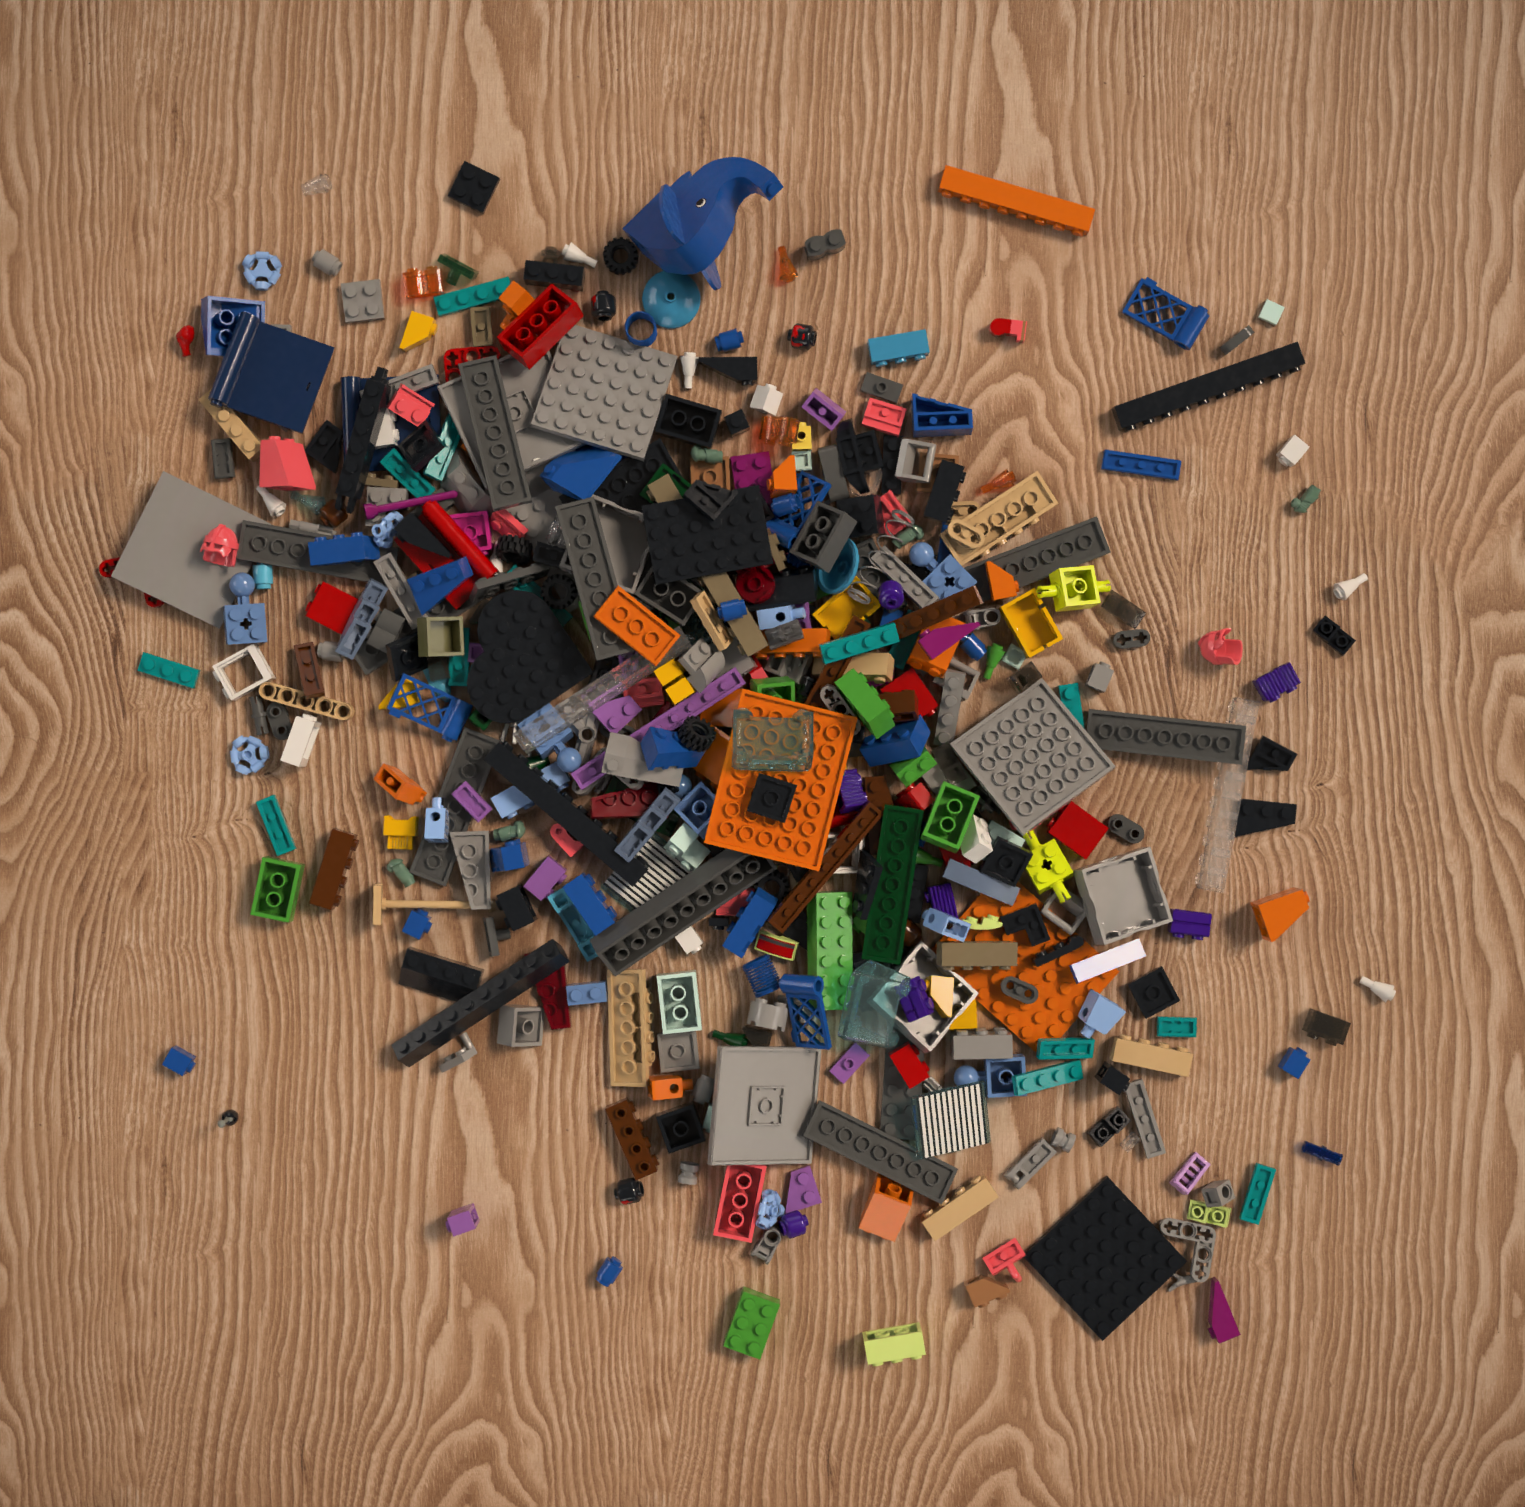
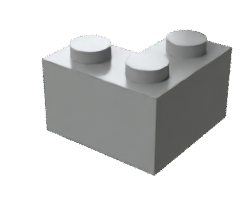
M367 487L366 504L372 503V505L376 504L378 506L408 500L410 491L404 488ZM409 507L398 510H409ZM389 511L379 513L374 519H366L365 526L372 528L373 525L380 524L382 522L381 519L389 514Z

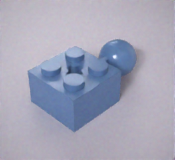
M918 542L911 547L909 551L911 562L918 567H926L931 572L923 582L939 597V600L974 586L977 583L951 554L939 564L934 559V550L928 543ZM945 578L953 580V587L950 585L948 587L945 586Z
M237 573L232 576L229 586L231 592L237 596L238 605L223 606L226 645L267 642L265 604H250L249 595L252 594L255 588L254 579L247 573ZM244 618H246L247 622H250L247 630L244 629V626H240V622H243Z
M550 703L517 725L519 731L542 760L555 751L557 754V765L562 771L574 772L580 767L582 762L580 753L576 749L567 748L564 745L574 737L573 732ZM548 728L549 732H542V730Z
M682 774L679 791L675 795L683 800L674 810L701 838L705 839L715 794L702 781L692 790L691 780Z
M1013 1054L1011 1059H984V1071H976L975 1068L969 1065L960 1066L954 1073V1082L962 1090H965V1087H968V1090H970V1086L974 1085L975 1087L977 1083L985 1082L986 1096L988 1098L1014 1097L1016 1095H1014L1012 1076L1026 1072L1025 1056L1023 1054ZM1003 1072L1010 1074V1076L1006 1077V1080L1001 1077Z

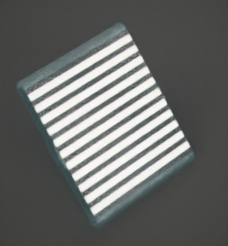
M654 832L653 836L635 855L636 857L642 856L648 862L646 864L648 871L632 887L614 871L601 888L632 912L692 871L685 870L677 858L673 859L667 855L666 849L663 848L667 842Z
M977 1081L955 1087L951 1086L911 1097L918 1159L952 1153L990 1143L985 1081Z

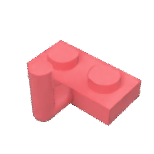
M1016 1238L983 1257L993 1276L1007 1268L1016 1282L1022 1281V1277L1015 1268L1014 1263L1025 1257L1026 1254Z

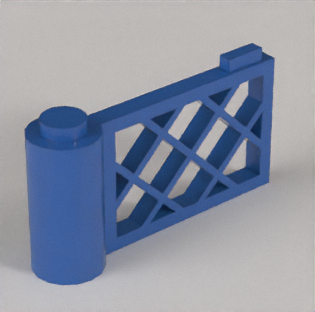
M1148 277L1146 280L1142 278L1122 313L1170 339L1177 346L1190 350L1210 317L1207 313L1208 310L1200 305L1193 307L1157 287L1156 281ZM1142 285L1150 288L1151 296L1141 298L1139 290ZM1156 297H1166L1169 305L1158 308ZM1153 299L1155 309L1145 311L1142 301ZM1140 303L1141 313L1134 314L1128 311L1131 304ZM1180 305L1186 308L1184 315L1175 317L1173 307ZM1170 308L1172 318L1162 321L1159 311ZM1157 312L1159 322H1148L1146 314ZM1174 322L1175 330L1172 335L1164 331V323Z
M802 470L796 474V494H798L801 500V512L795 515L792 513L788 514L789 517L780 520V517L774 514L775 517L766 522L767 529L769 528L772 534L776 533L780 542L778 545L788 550L793 546L816 502H822L832 486L830 483ZM804 478H807L809 481V485H806L801 488L802 481L804 480ZM822 485V490L815 494L814 488ZM810 490L811 496L803 499L802 493ZM812 501L810 509L805 510L804 504ZM802 517L799 527H795L794 520Z
M403 673L386 708L389 709L388 714L400 718L402 715L443 734L441 738L452 743L453 740L457 741L474 705ZM405 679L413 682L414 690L404 692L402 685ZM425 688L430 689L433 697L422 701L419 691ZM416 692L420 702L409 706L406 695ZM443 696L449 698L450 701L447 707L440 709L436 699ZM401 697L404 698L407 706L402 709L392 707L395 700ZM434 700L437 710L427 714L424 703ZM421 705L424 715L416 718L412 715L411 708ZM439 713L441 720L436 727L430 724L428 716Z
M784 974L779 980V987L783 993H786L793 1029L791 1031L792 1042L796 1044V1047L829 1050L832 1048L822 998L823 979L820 976ZM793 998H797L802 1003L800 1008L794 1003ZM810 999L817 1001V1009L808 1002ZM804 1006L813 1013L810 1017L802 1011ZM798 1014L806 1021L804 1025L797 1020ZM814 1016L820 1020V1027L812 1020ZM807 1024L816 1031L814 1034H811L805 1028ZM801 1032L809 1038L808 1041L801 1040ZM818 1033L824 1038V1043H821L815 1037Z

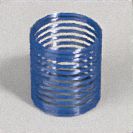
M637 311L626 319L625 332L631 343L637 346L648 347L656 340V323L649 313ZM638 319L648 320L654 326L653 333L645 340L633 339L628 333L630 325Z
M769 954L758 957L742 966L748 978L747 980H750L749 983H751L750 986H752L751 989L755 992L756 998L780 988V976L776 973L774 965H771L773 962H770L772 959H769Z

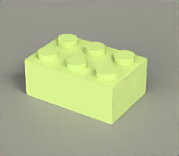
M919 1322L862 1332L868 1365L880 1366L884 1364L883 1362L887 1361L898 1363L903 1361L904 1358L915 1360L922 1358V1355H926Z

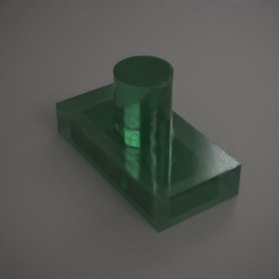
M445 253L440 254L437 260L451 268L445 279L451 285L456 286L461 274L471 280L476 279L479 271Z

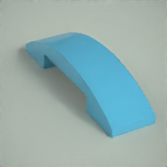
M561 888L547 896L576 941L586 961L589 962L598 955L590 942V939L595 935L564 889Z

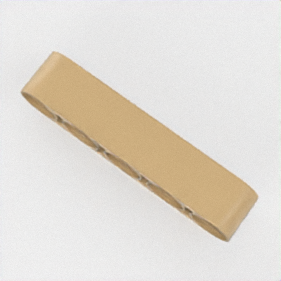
M272 682L262 683L259 687L260 696L266 700L339 720H350L355 714L354 707L351 704L324 696L311 698V704L306 707L303 705L305 695L302 690ZM267 686L273 687L274 691L271 696H267L265 693ZM286 691L292 693V699L288 702L284 699ZM324 701H328L330 704V709L327 712H324L321 708ZM343 706H346L349 710V714L346 717L340 714V709Z

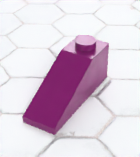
M980 623L961 624L937 628L932 631L927 629L919 635L921 639L917 642L929 659L933 660L979 627Z
M1213 1277L1211 1278L1208 1315L1210 1327L1207 1329L1211 1338L1216 1339L1220 1344L1241 1334L1217 1278Z

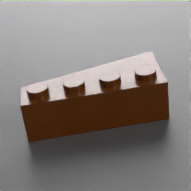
M864 777L867 801L869 800L884 813L885 804L894 805L885 777ZM883 816L867 833L868 848L871 855H877Z

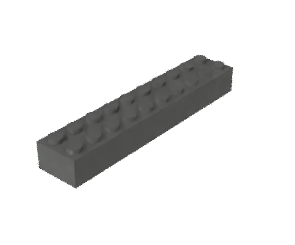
M725 849L591 938L590 942L599 958L612 974L617 976L776 870L777 867L771 859Z

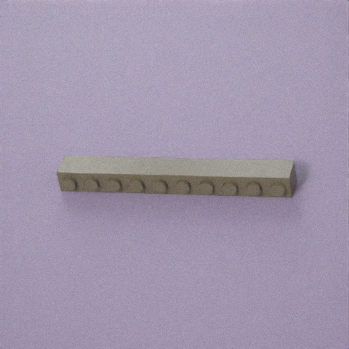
M669 474L647 485L649 490L646 493L652 502L661 503L683 499ZM726 572L697 578L702 588L706 586L709 593L707 596L711 603H716L718 607H720L721 602L733 599L742 600ZM746 607L747 615H744L743 618L727 621L729 625L727 631L732 639L736 637L738 640L737 648L741 655L746 654L749 657L769 644Z

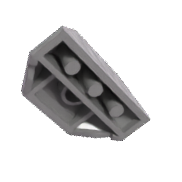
M457 446L444 478L440 482V488H444L446 492L457 491L458 496L452 499L455 502L454 505L461 513L488 511L490 518L494 511L489 490L485 489L475 466Z

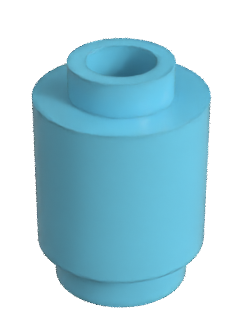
M263 563L253 565L255 589H271V584H273L272 565Z

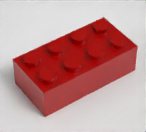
M551 283L497 336V339L507 353L530 370L584 315L577 302Z

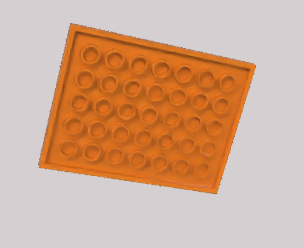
M742 689L704 843L819 871L858 717ZM759 773L797 785L785 823L747 811Z
M1017 882L1016 887H1019L1020 890L1013 906L980 893L961 914L959 919H966L967 916L978 919L977 923H980L982 916L987 917L988 914L1000 917L1033 903L1037 904L1040 911L1044 904L1020 882ZM1042 914L1041 916L1050 940L1033 947L1030 944L1025 929L1010 935H1006L1003 925L1002 927L990 930L969 929L965 941L1018 942L1017 966H1011L1010 970L999 969V966H992V970H982L980 966H973V970H962L961 966H954L952 971L960 975L979 993L975 999L1035 1052H1037L1039 1038H1061L1079 1018L1078 1014L1090 989L1100 994L1119 973V970L1115 968L1076 984L1069 965L1099 954L1085 940L1084 944L1078 949L1039 967L1034 966L1031 958L1035 957V953L1044 949L1047 952L1053 949L1052 945L1061 941L1067 943L1068 937L1078 935L1075 931L1072 935H1069ZM943 935L938 941L959 940ZM937 943L931 948L935 954H937ZM1006 976H1014L1032 984L1038 990L1037 1000L1034 1003L1026 1004L1004 994L1000 988L1002 979ZM1008 982L1006 985L1007 988H1013V983ZM1026 990L1024 992V995L1026 997H1029L1031 995V991Z

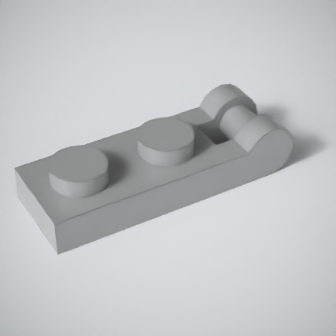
M1042 1137L1004 1176L1008 1180L1011 1179L1014 1182V1186L1019 1190L1057 1151ZM1019 1170L1024 1174L1021 1178L1016 1174Z

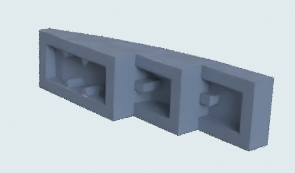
M372 578L369 579L349 617L335 652L352 660L354 659L372 627L373 619L380 609L379 604L388 590L386 585Z
M665 787L616 846L614 851L627 862H630L666 820L667 816L681 799Z
M949 859L942 877L1013 906L1020 890L1019 887L1008 885L953 859Z

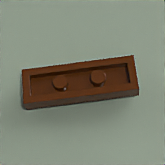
M313 642L294 645L305 699L325 696Z

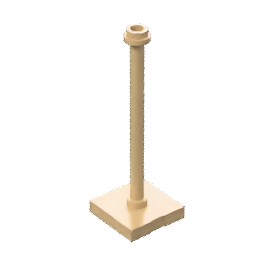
M375 883L373 886V925L382 924V911L386 910V908L471 909L469 901L387 900L383 898V883ZM491 898V909H489V912L496 911V899Z

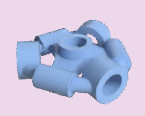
M256 251V254H248L242 262L245 271L243 274L248 284H252L255 290L267 291L272 284H276L281 276L280 270L283 266L277 255H271L269 252ZM257 259V266L254 268V270H250V268L254 265L255 260ZM269 259L276 270L271 271L268 268L267 261ZM259 277H265L268 279V282L256 281V279Z
M393 510L381 519L382 522L380 524L373 525L371 529L374 535L373 540L378 547L390 548L392 546L393 536H396L395 534L397 533L394 527L404 519L399 512Z
M242 735L232 742V751H230L231 763L234 764L235 771L248 775V773H256L265 766L264 763L270 757L268 746L261 743L262 740L251 735L249 737H243ZM246 742L248 743V746L243 751L237 750ZM260 747L259 753L261 760L257 759L256 757V748ZM245 760L249 762L250 768L239 764V761Z
M772 1189L762 1191V1202L759 1203L757 1213L759 1217L755 1224L763 1230L771 1228L777 1222V1218L781 1217L785 1212L784 1206L780 1204L781 1198L777 1191Z

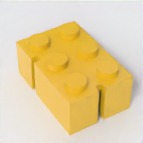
M855 576L853 582L861 580L857 576ZM854 583L852 588L865 593L870 598L869 604L857 602L848 595L847 591L851 588L850 584L843 592L832 596L812 614V617L822 628L827 627L831 631L830 637L833 640L841 637L852 615L865 621V615L869 618L881 607L877 598L863 583ZM857 594L861 599L867 601L864 597Z
M1035 588L998 608L1027 659L1045 650L1044 647L1048 648L1063 639L1047 608H1038L1043 601L1037 597L1038 593H1036Z
M672 659L653 671L675 705L695 693V688L684 675L686 669L679 661L676 662Z

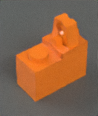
M514 280L498 298L503 303L502 308L507 313L499 326L504 330L535 300L527 290Z
M383 763L373 779L395 799L414 805L415 802H422L427 794L421 786L406 776L400 769Z

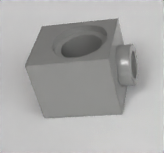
M1104 662L1094 663L1085 686L1102 693L1105 692L1114 670H1111L1110 665Z
M1230 1179L1213 1181L1201 1189L1207 1207L1223 1206L1235 1199Z

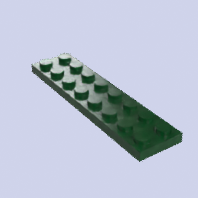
M885 804L876 859L883 867L867 918L861 959L899 965L901 963L924 810Z

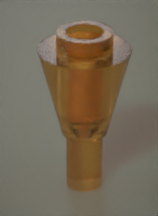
M785 246L778 247L780 255L779 279L789 283L795 280L798 273L787 255Z
M1006 469L994 478L992 482L981 486L984 494L993 489L1015 486L1014 482L1017 480L1013 471Z

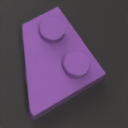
M630 695L588 707L609 732L618 733L642 711Z
M810 1164L791 1170L786 1214L822 1203Z

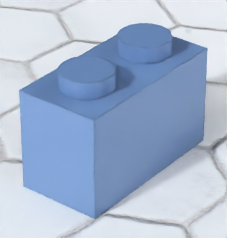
M606 980L573 983L566 986L568 1006L608 1001Z

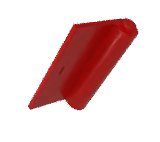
M429 500L421 507L423 511L418 518L454 557L450 559L409 544L406 541L403 543L398 537L394 541L422 572L465 556L467 557L474 575L446 598L457 610L469 599L474 584L478 579L484 577L487 579L492 578L499 570L436 500L433 502Z

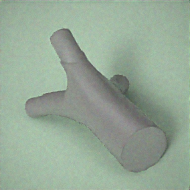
M1175 1273L1173 1277L1178 1281L1168 1291L1171 1292L1179 1286L1197 1281H1194L1191 1276H1179Z

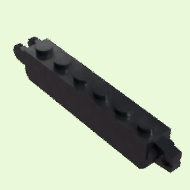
M377 367L375 376L371 375V378L366 380L335 492L338 494L335 510H341L345 496H347L349 500L346 512L351 514L354 511L356 501L362 497L391 393V386L388 385L389 380H386L388 369Z

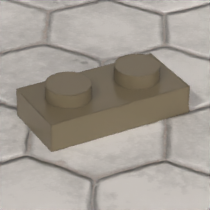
M490 306L470 308L473 347L493 346Z
M368 473L365 485L400 488V482L391 475H384L383 479L376 478V474Z
M768 528L772 557L778 570L781 571L786 569L784 562L787 561L784 551H779L777 547L780 542L776 533L772 534Z

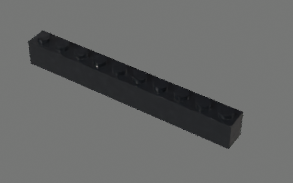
M1295 342L1114 406L1111 410L1118 430L1124 429L1125 432L1136 429L1135 425L1143 423V426L1155 422L1154 418L1161 416L1162 419L1173 416L1172 412L1179 410L1180 413L1191 409V405H1205L1209 403V399L1214 397L1217 400L1227 397V393L1233 390L1235 393L1246 390L1245 386L1250 384L1255 387L1265 383L1264 380L1271 377V380L1283 377L1282 373L1289 371L1290 374L1301 370L1300 367L1306 363L1299 343Z
M500 740L484 760L633 887L648 871V866L646 865L648 862L640 855L638 857L634 856L630 862H627L616 853L614 849L620 842L617 840L618 836L611 830L607 832L602 828L604 824L600 820L591 819L587 815L589 811L582 805L577 806L574 804L572 796L567 792H560L557 789L559 786L553 780H546L543 777L544 773L538 767L532 768L528 764L529 760L521 753L517 755L513 751L514 747L505 740L503 743Z
M551 939L393 1043L391 1046L398 1061L407 1067H411L569 963L570 961L563 947L554 939Z

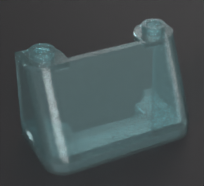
M747 708L733 710L732 767L734 769L797 772L811 769L813 761V712L798 710L793 714V718L753 717V713Z
M869 960L855 969L849 979L838 1037L846 1041L886 1049L895 1047L899 1041V1036H897V1031L893 1030L899 1000L904 996L906 997L910 991V977L873 960Z

